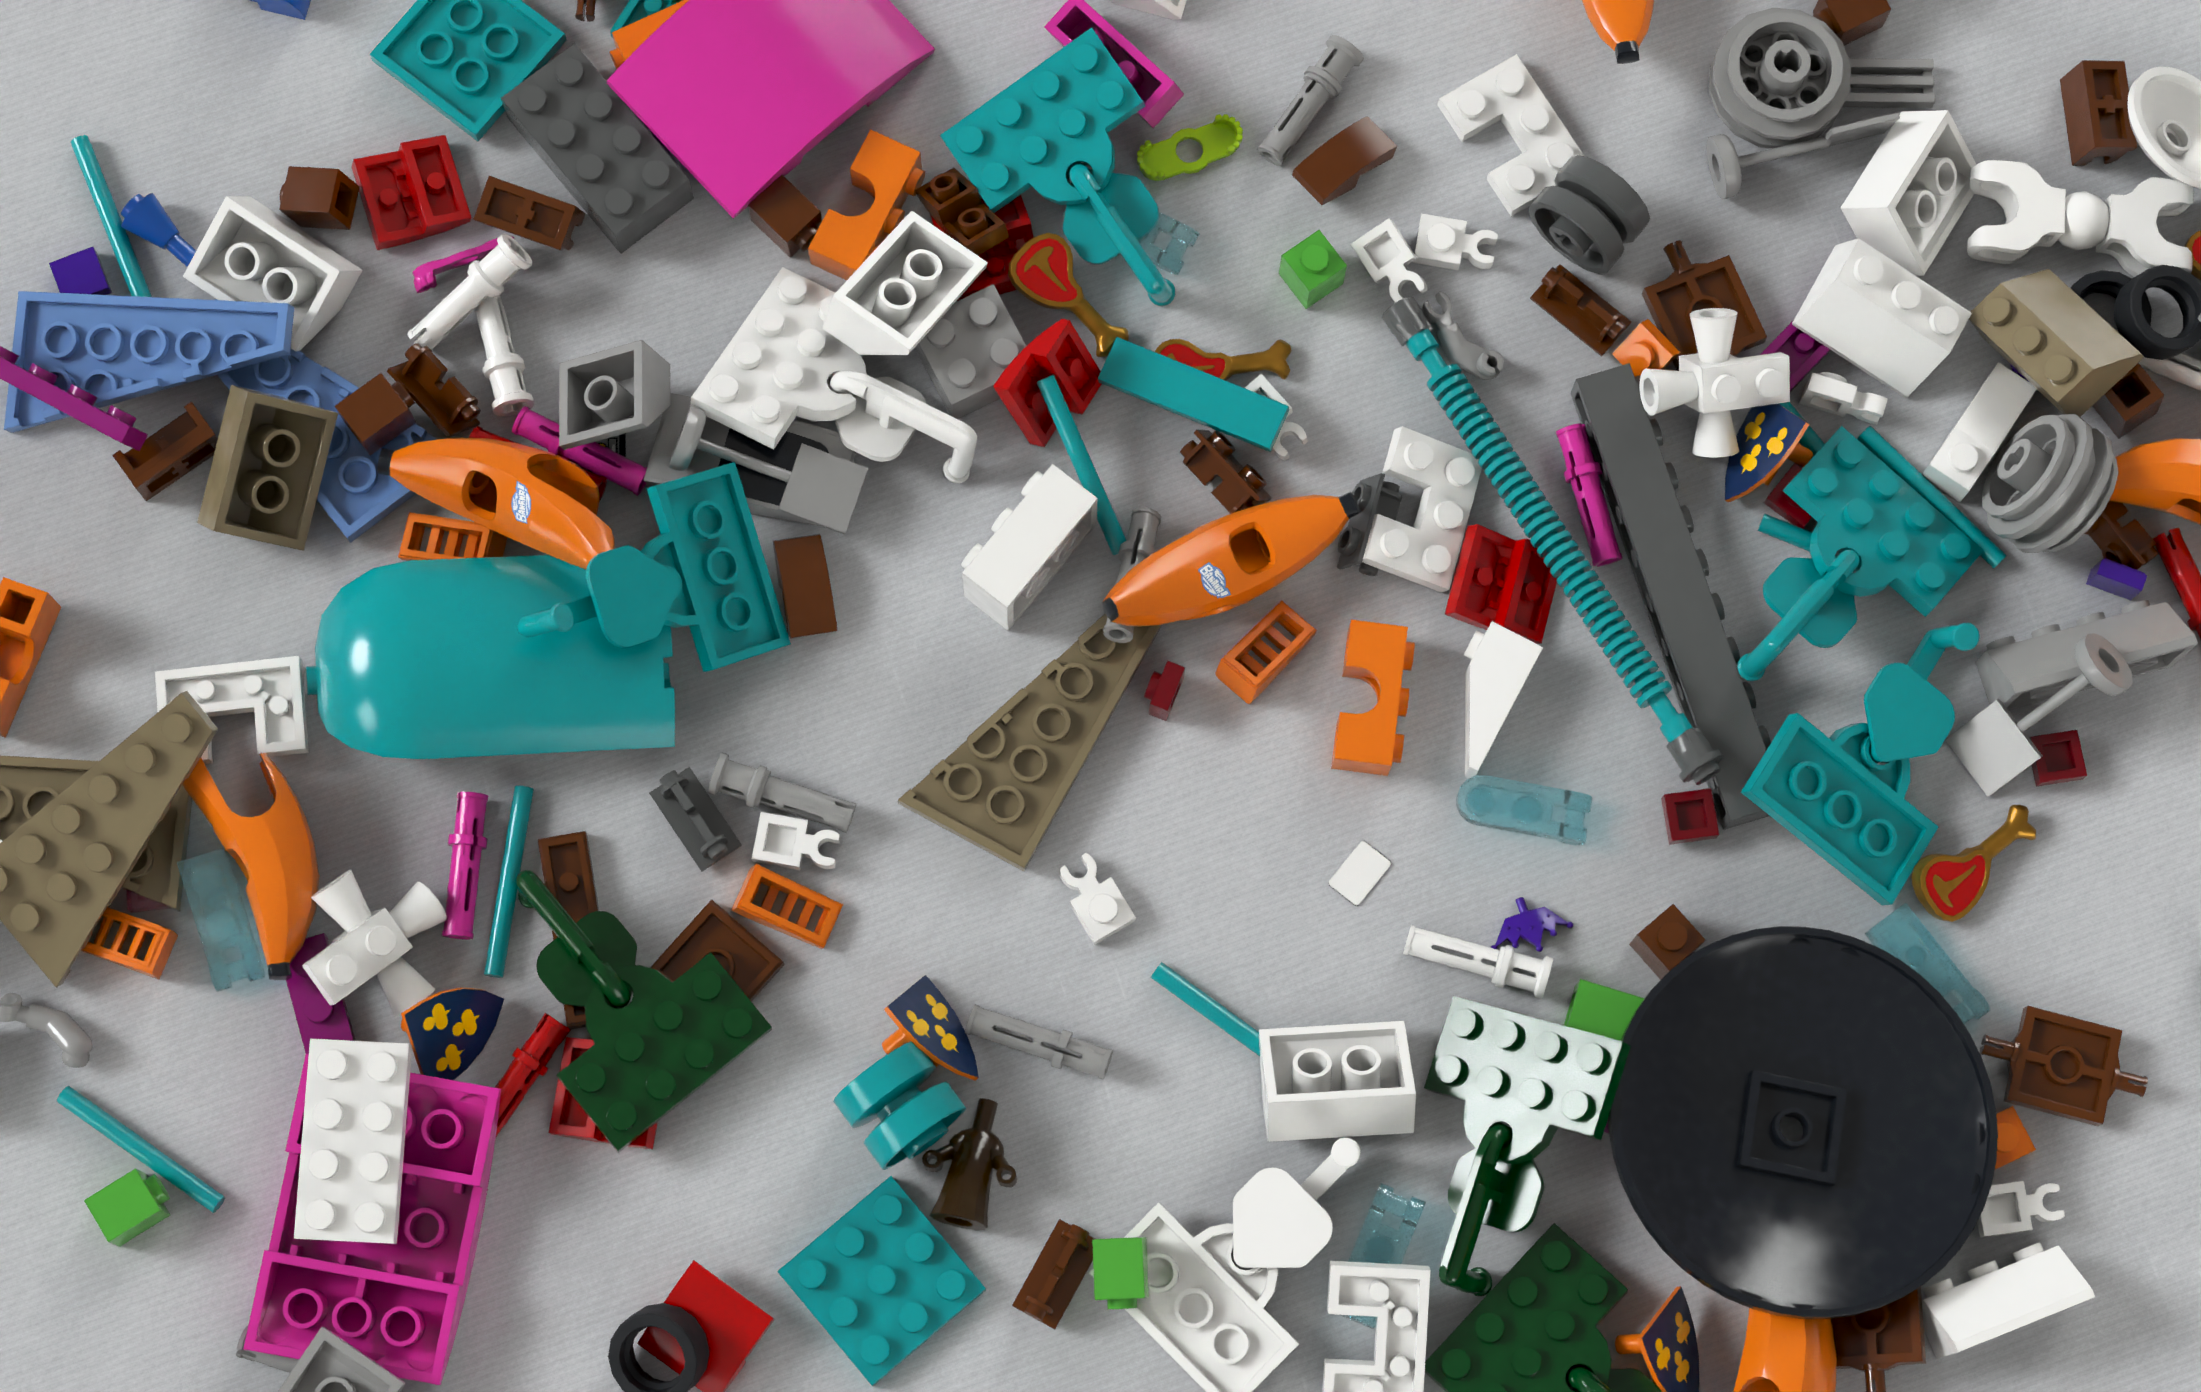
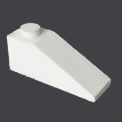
M1998 362L1922 475L1936 488L1960 503L1983 472L2037 389L2030 382Z
M1493 621L1485 634L1476 630L1464 653V656L1471 659L1465 673V777L1474 781L1543 647Z

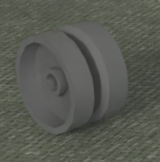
M1581 155L1573 156L1556 174L1554 180L1556 186L1545 187L1531 203L1528 212L1532 223L1541 236L1565 258L1587 271L1597 274L1607 273L1622 256L1624 251L1623 243L1635 241L1648 225L1650 215L1647 206L1638 193L1613 170L1592 158Z

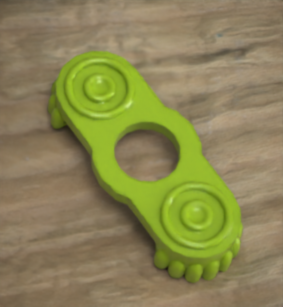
M1218 114L1215 116L1213 123L1196 129H1181L1174 133L1171 138L1152 144L1150 140H1146L1137 151V164L1142 174L1149 180L1154 181L1165 180L1182 173H1197L1209 163L1232 155L1242 142L1243 129L1235 117L1231 116L1229 118L1227 114L1223 116ZM1183 140H1195L1201 145L1203 153L1197 161L1189 163L1179 159L1176 154V147Z

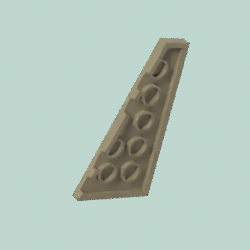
M1104 614L1080 635L1078 640L1060 657L1051 661L1041 670V674L1024 689H1020L967 737V740L945 760L942 759L932 768L930 773L912 790L909 789L898 799V804L1012 866L1025 871L1162 625L1134 626L1133 639L1127 643H1118L1107 639L1103 634V628L1107 621V616Z
M188 691L180 693L0 843V920L56 988L64 983L75 959L89 942L97 923L107 907L111 906L148 845L147 841L158 823L164 819L175 795L185 779L189 778L218 730Z
M0 755V840L4 841L99 761ZM183 786L180 787L170 804V809L164 819L158 823L147 841L148 845L121 887L124 890L179 912L192 798Z

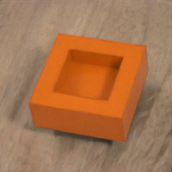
M1647 319L1632 331L1612 355L1622 365L1630 363L1634 377L1641 376L1642 371L1646 368L1664 370L1680 351Z
M2013 1106L1996 1114L1998 1140L1995 1170L2036 1150Z

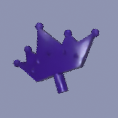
M1520 897L1515 900L1520 914L1504 920L1497 942L1491 948L1498 950V946L1506 940L1512 943L1514 948H1518V940L1521 937L1534 945L1538 952H1541L1543 950L1541 946L1543 930L1550 932L1551 936H1556L1555 925L1567 926L1571 929L1573 923L1566 922L1546 907L1528 910L1524 897Z

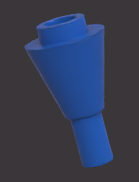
M153 193L145 197L141 194L135 195L121 211V215L125 218L121 227L164 250L167 249L188 267L196 250L179 235L180 232Z

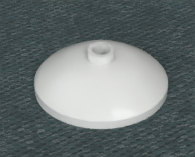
M2151 68L2133 82L2128 93V117L2133 134L2144 153L2165 174L2185 185L2201 188V81L2189 73L2176 68Z

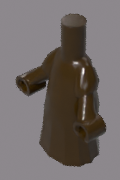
M980 1098L972 1128L955 1134L949 1140V1144L937 1150H928L924 1153L922 1162L925 1169L930 1172L940 1171L943 1168V1162L952 1159L938 1200L929 1215L934 1220L964 1229L985 1230L988 1228L987 1213L993 1168L997 1171L996 1177L1000 1186L1011 1188L1016 1185V1171L1004 1158V1147L1001 1141L991 1132L998 1106L997 1102ZM931 1159L937 1160L935 1164H929ZM1005 1174L1011 1175L1008 1180L1003 1179Z

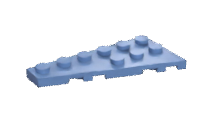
M19 291L12 352L19 355L15 363L16 365L26 370H29L32 363L58 376L54 385L68 391L71 384L98 397L94 406L101 408L290 354L294 307L288 303ZM11 384L8 385L4 430L14 433L70 417Z
M291 348L288 355L217 374L229 391L231 385L337 413L335 405L359 389L327 367H322L309 359L303 352H296ZM338 413L317 502L351 543L416 493L404 487L391 476L378 473V459L382 448L370 456ZM415 423L382 448L396 451L417 442L438 439Z

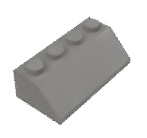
M2142 600L2121 608L2122 614L2105 618L2104 612H2097L2076 620L2077 626L2060 630L2059 624H2053L2033 631L2031 633L2032 638L2015 642L2014 636H2009L1992 641L1986 645L1987 650L1975 663L1989 705L2000 699L2007 710L2010 711L2048 700L2082 674L2075 659L2074 649L2078 641L2088 633H2096L2113 644L2127 662L2132 677L2172 667L2191 651L2198 642L2195 634L2167 602L2150 606L2149 600ZM2089 683L2080 691L2088 690L2095 687L2091 683Z

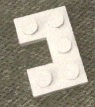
M1517 54L1440 97L1438 100V107L1461 142L1501 120L1521 150L1522 154L1489 172L1486 179L1511 217L1529 207L1545 187L1556 186L1554 182L1556 174L1571 157L1577 155L1584 156Z
M1401 426L1394 429L1382 473L1424 490L1414 527L1380 514L1374 515L1362 563L1441 593L1448 591L1451 586L1482 470L1478 464L1479 459H1475L1472 453Z
M299 656L155 671L157 712L180 693L188 691L209 718L254 712L258 755L266 753L269 757L309 753L302 659ZM212 740L201 756L204 764L213 763Z
M1330 1261L1328 1314L1376 1317L1374 1361L1324 1358L1323 1392H1424L1431 1272L1429 1266Z

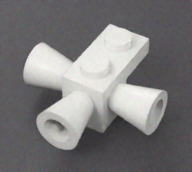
M1708 308L1691 312L1690 319L1698 353L1679 356V371L1646 368L1640 376V397L1643 407L1649 415L1652 416L1682 404L1699 412L1692 453L1700 457H1727L1739 452L1730 410L1790 402V363L1788 355L1778 352L1737 358L1730 354L1737 312L1731 309Z
M352 870L340 875L311 897L345 930L331 940L333 943L302 965L330 1006L338 1003L375 975L379 979L395 1017L400 1016L401 1013L413 1005L426 999L436 990L401 957L413 948L407 938L434 927L447 919L441 903L423 883L416 882L390 912L386 908L370 912Z

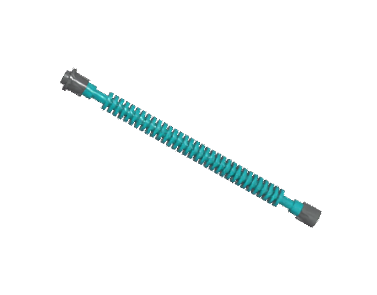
M1406 297L1394 303L1384 312L1382 319L1401 346L1406 345L1415 360H1422L1432 375L1427 381L1428 388L1433 392L1435 399L1440 401L1439 405L1446 411L1449 420H1453V426L1456 430H1459L1461 438L1466 440L1465 444L1472 450L1471 453L1474 458L1479 459L1478 464L1482 469H1485L1484 473L1486 476L1492 479V485L1495 489H1498L1497 492L1504 499L1506 506L1511 508L1510 512L1513 517L1518 518L1517 523L1521 528H1524L1523 532L1525 535L1531 538V544L1534 548H1537L1539 556L1544 558L1543 562L1550 568L1552 576L1557 578L1556 582L1561 588L1564 587L1563 592L1566 597H1571L1570 603L1574 608L1578 607L1576 612L1581 618L1584 617L1583 622L1587 628L1591 627L1589 630L1594 638L1598 637L1596 642L1599 647H1605L1603 649L1607 658L1612 657L1609 662L1614 668H1617L1616 672L1619 677L1624 678V685L1627 688H1631L1629 692L1632 697L1638 698L1636 701L1640 708L1651 706L1662 723L1660 730L1669 742L1666 747L1682 771L1679 777L1684 783L1694 780L1696 785L1708 781L1720 772L1721 768L1718 763L1723 759L1724 755L1719 749H1713L1699 728L1694 729L1684 713L1678 714L1666 696L1672 690L1669 681H1664L1666 677L1662 671H1657L1659 668L1657 663L1650 661L1652 656L1649 651H1643L1645 645L1641 640L1637 641L1639 636L1634 630H1631L1632 626L1629 621L1624 620L1625 615L1623 612L1617 610L1619 606L1615 600H1611L1612 596L1609 591L1604 590L1605 585L1601 580H1598L1599 576L1596 571L1591 570L1592 565L1590 562L1584 560L1586 556L1581 550H1578L1579 546L1576 541L1571 540L1572 535L1568 530H1565L1566 526L1564 523L1558 520L1559 516L1556 511L1552 510L1553 507L1548 500L1545 501L1546 496L1541 490L1538 491L1540 487L1536 481H1532V475L1529 471H1526L1524 463L1519 461L1520 457L1513 451L1510 442H1506V436L1503 432H1500L1498 424L1493 422V416L1487 412L1488 409L1481 402L1479 395L1474 393L1475 389L1468 383L1467 377L1461 373L1462 370L1459 365L1451 364L1447 366L1437 351L1439 344L1432 335L1433 328L1414 297Z

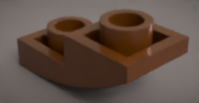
M1366 116L1345 128L1316 149L1293 170L1292 176L1321 205H1324L1354 189L1360 175L1392 159L1397 145Z
M954 167L945 173L935 176L930 182L916 189L917 197L941 229L977 256L1009 238L1005 223L981 202L977 188Z
M815 534L774 540L773 548L779 588L782 589L788 636L795 638L838 631L821 535Z

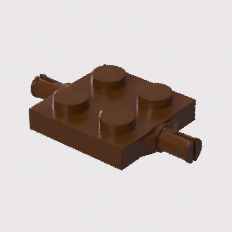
M1681 240L1675 241L1674 245L1672 242L1663 248L1674 272L1666 280L1645 287L1642 296L1656 327L1680 351L1673 360L1677 371H1679V356L1698 353L1690 319V313L1696 310L1724 308L1737 312L1730 354L1735 357L1745 350L1765 343L1767 335L1729 255L1710 263L1691 264Z
M2032 1006L2023 1008L2019 1030L2012 1042L1990 1037L1986 1034L1981 1042L1983 1046L1980 1047V1055L1984 1054L2008 1061L2009 1077L2003 1102L2090 1125L2100 1126L2103 1124L2108 1100L2115 1089L2143 1097L2147 1088L2144 1085L2148 1084V1077L2146 1076L2143 1077L2120 1071L2118 1051L2123 1030Z
M1921 1286L1906 1296L1878 1309L1853 1316L1830 1319L1837 1358L1836 1369L1853 1368L1865 1372L1866 1392H1886L1885 1371L1899 1365L1926 1364Z

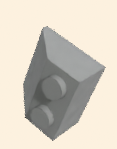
M643 340L559 363V446L564 450L646 428L671 406L670 364Z

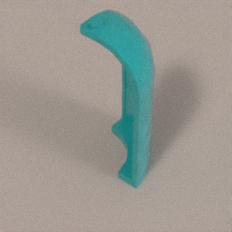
M553 556L410 560L372 568L342 587L321 615L315 644V666H306L307 695H317L318 714L327 732L350 748L381 757L438 759L675 747L674 687H671L669 663L663 662V658L673 657L671 627L663 625L657 638L626 648L614 646L605 638L598 617L575 623L567 632L556 630L534 637H524L518 633L517 624L522 617L552 608L556 603L565 604L591 595L586 581V570Z

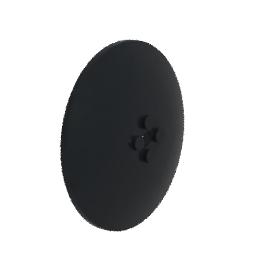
M1791 926L1754 929L1711 943L1688 956L1652 988L1634 1012L1621 1038V1041L1629 1044L1631 1047L1608 1117L1613 1159L1627 1197L1646 1230L1678 1266L1704 1286L1743 1306L1776 1316L1798 1319H1832L1853 1316L1892 1303L1924 1285L1948 1264L1974 1230L1988 1198L1997 1159L1998 1129L1991 1083L1983 1059L1958 1014L1924 977L1900 959L1865 941L1830 930ZM1791 1116L1801 1123L1803 1135L1800 1141H1791L1783 1136L1780 1130L1782 1117Z

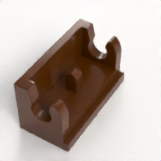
M2082 60L2060 79L2072 166H2084L2100 156H2103L2104 164H2109L2118 160L2128 151H2134L2137 148V141L2128 117L2129 87L2125 61Z
M489 176L473 220L562 251L563 249L570 250L573 247L574 242L571 240L573 229L575 226L582 225L586 213L575 205Z
M192 401L184 406L185 413L148 437L140 451L132 448L125 454L119 450L112 455L145 501H148L214 456L218 437Z

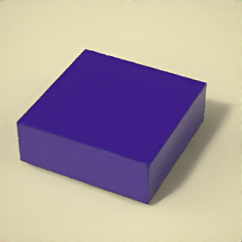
M93 246L49 263L60 293L95 295L112 293L97 251Z
M2104 558L2091 569L2086 584L2131 601L2143 590L2147 575L2139 570Z

